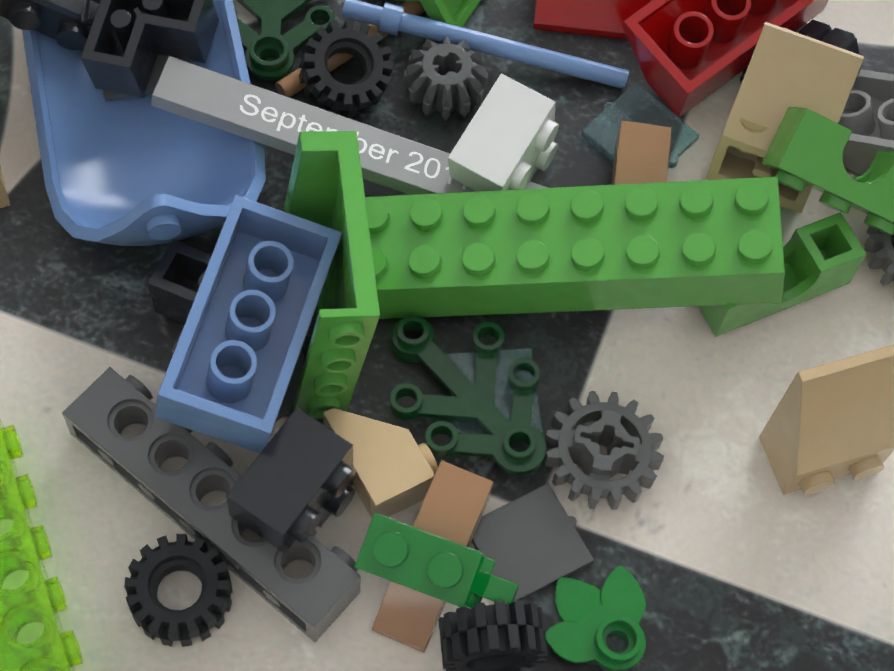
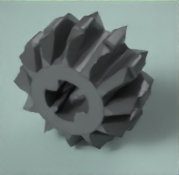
M446 34L441 44L437 45L427 38L422 50H412L407 70L404 71V84L406 89L409 90L408 98L411 101V105L423 104L422 111L425 117L438 111L441 112V116L446 122L451 112L455 111L465 118L467 113L470 112V106H479L482 102L484 88L488 83V72H486L487 68L483 66L484 59L482 58L481 51L469 52L470 46L467 39L458 45L451 44Z

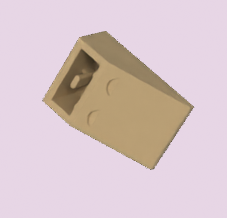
M765 22L705 179L775 177L777 171L763 165L762 161L788 107L807 108L839 123L864 56ZM778 183L780 206L802 213L812 188L806 185L801 193Z

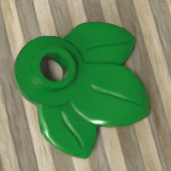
M618 566L607 577L601 590L580 580L566 577L558 579L555 590V607L562 622L555 624L545 632L547 644L552 651L568 662L578 664L595 661L602 668L609 671H626L637 665L646 648L645 635L639 625L646 608L644 593L633 575L623 566ZM610 636L622 638L625 642L626 650L620 653L611 651L606 644V639Z

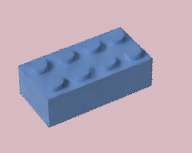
M235 195L159 389L155 418L261 453L269 442L342 232Z

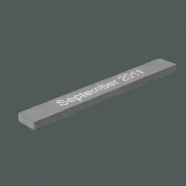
M171 56L168 57L152 94L151 106L293 155H295L300 131H357L363 179L409 195L477 192L450 177L448 164L450 153ZM530 181L524 187V189L548 188Z

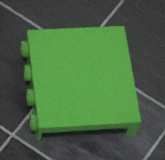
M357 131L299 132L283 212L342 232L316 306V323L293 404V412L296 408H299L312 418L324 419L323 412L332 408L347 412L380 317Z

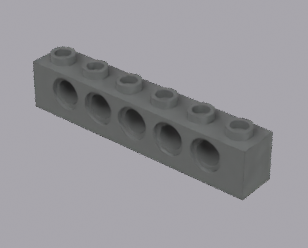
M109 367L62 412L70 434L194 540L197 536L206 540L209 549L214 546L220 552L222 561L226 562L230 571L316 643L360 593L361 576L357 573L359 569L354 567L355 560L337 546L329 550L314 537L317 534L316 530L303 543L295 540L286 553H283L266 540L253 543L243 539L241 536L247 527L230 516L227 500L216 507L205 506L201 503V499L208 492L220 490L228 494L241 478L231 468L233 466L231 458L213 442H209L204 446L190 434L193 430L155 418L156 405L150 401L153 396L147 387L136 377L129 375L124 379ZM140 423L147 426L138 436L125 437L120 435L123 429L130 424ZM178 456L188 460L183 468L174 472H167L160 468L162 463L171 457ZM294 560H305L314 567L308 576L301 579L291 578L283 572L286 565Z

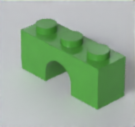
M788 107L762 164L777 171L775 177H778V183L801 193L807 185L822 193L819 199L820 203L845 214H848L850 208L853 207L867 214L863 222L864 224L888 235H893L894 152L878 150L868 170L863 175L853 179L848 175L843 165V151L852 130L807 108Z
M836 213L795 229L791 239L783 246L785 276L782 303L698 306L715 337L849 284L867 254L842 213Z

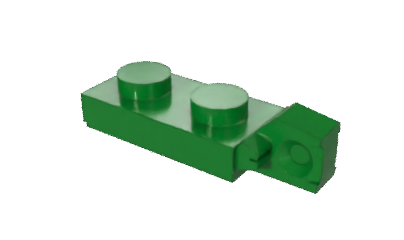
M375 512L354 566L360 570L458 607L474 608V604L481 603L482 598L494 602L505 601V604H511L514 602L519 584L492 575L496 560L483 556V552Z

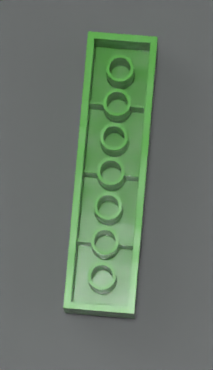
M778 177L365 197L380 311L379 319L406 318L409 316L442 317L782 303L785 268Z

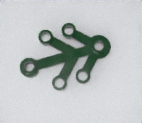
M236 0L261 22V34L258 35L238 18L235 8L242 46L246 50L245 60L247 69L253 76L261 80L273 81L285 77L294 66L293 53L305 45L310 38H313L317 29L322 26L326 30L328 23L335 20L334 13L330 8L322 5L314 6L307 11L306 19L281 36V24L312 0ZM316 20L327 21L324 25H316L313 22ZM267 58L276 59L274 61H264Z
M409 316L397 322L392 331V348L395 355L406 363L422 362L453 396L422 394L417 386L410 383H402L397 385L390 394L392 414L404 421L413 420L416 417L478 421L489 433H458L455 426L451 423L436 421L425 432V444L429 447L435 458L445 459L452 455L490 457L495 460L502 470L512 475H525L538 469L545 459L547 448L541 431L531 425L533 392L537 389L540 379V368L537 363L528 358H519L514 360L508 368L507 384L513 391L509 421L494 406L497 357L503 350L505 337L503 329L498 324L483 322L477 325L473 331L472 348L476 353L475 379L473 384L434 343V330L428 321L418 316ZM417 331L422 333V336L418 339H409L404 336V333ZM490 335L496 338L497 342L493 345H485L479 339L482 336ZM525 371L530 373L533 379L528 382H521L514 375ZM408 396L412 397L416 403L411 407L405 408L398 405L397 401L402 397ZM438 434H445L451 438V442L445 446H439L433 443L432 438ZM512 441H523L528 444L529 448L526 451L517 452L511 449L509 444Z

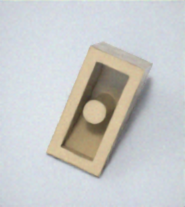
M336 408L323 412L324 426L353 444V468L356 469L353 477V486L371 518L374 512L390 517L424 500L438 465L429 447L425 443L417 445L409 429Z

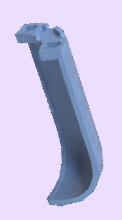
M213 0L219 23L206 63L191 60L189 62L250 84L233 0ZM22 30L45 188L55 219L73 238L119 246H147L170 243L173 239L179 241L194 237L225 223L235 195L257 201L266 182L264 144L151 106L152 94L144 95V98L131 97L106 101L103 90L95 88L81 60L83 51L66 49L60 46L55 39L34 30Z

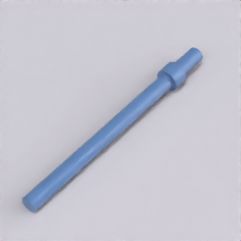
M345 0L341 17L379 26V32L395 36L398 35V32H403L442 42L447 34L451 44L458 45L467 39L470 46L469 50L481 51V53L625 89L628 80L629 70L405 13L403 12L404 7L385 2L384 7L358 0Z

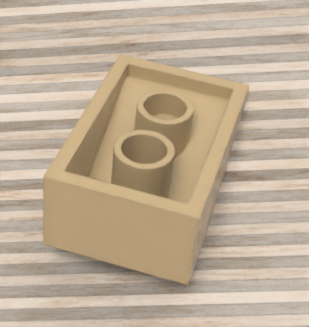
M894 344L797 372L759 436L783 495L802 490L804 495H812L831 487L835 483V479L852 475L854 480H862L884 469V461L894 450Z

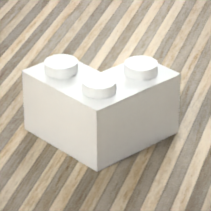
M501 73L448 157L450 177L475 191L524 189L527 182L531 181L537 169L545 171L556 154L558 144L554 142V138L559 128V124L555 122L556 102Z

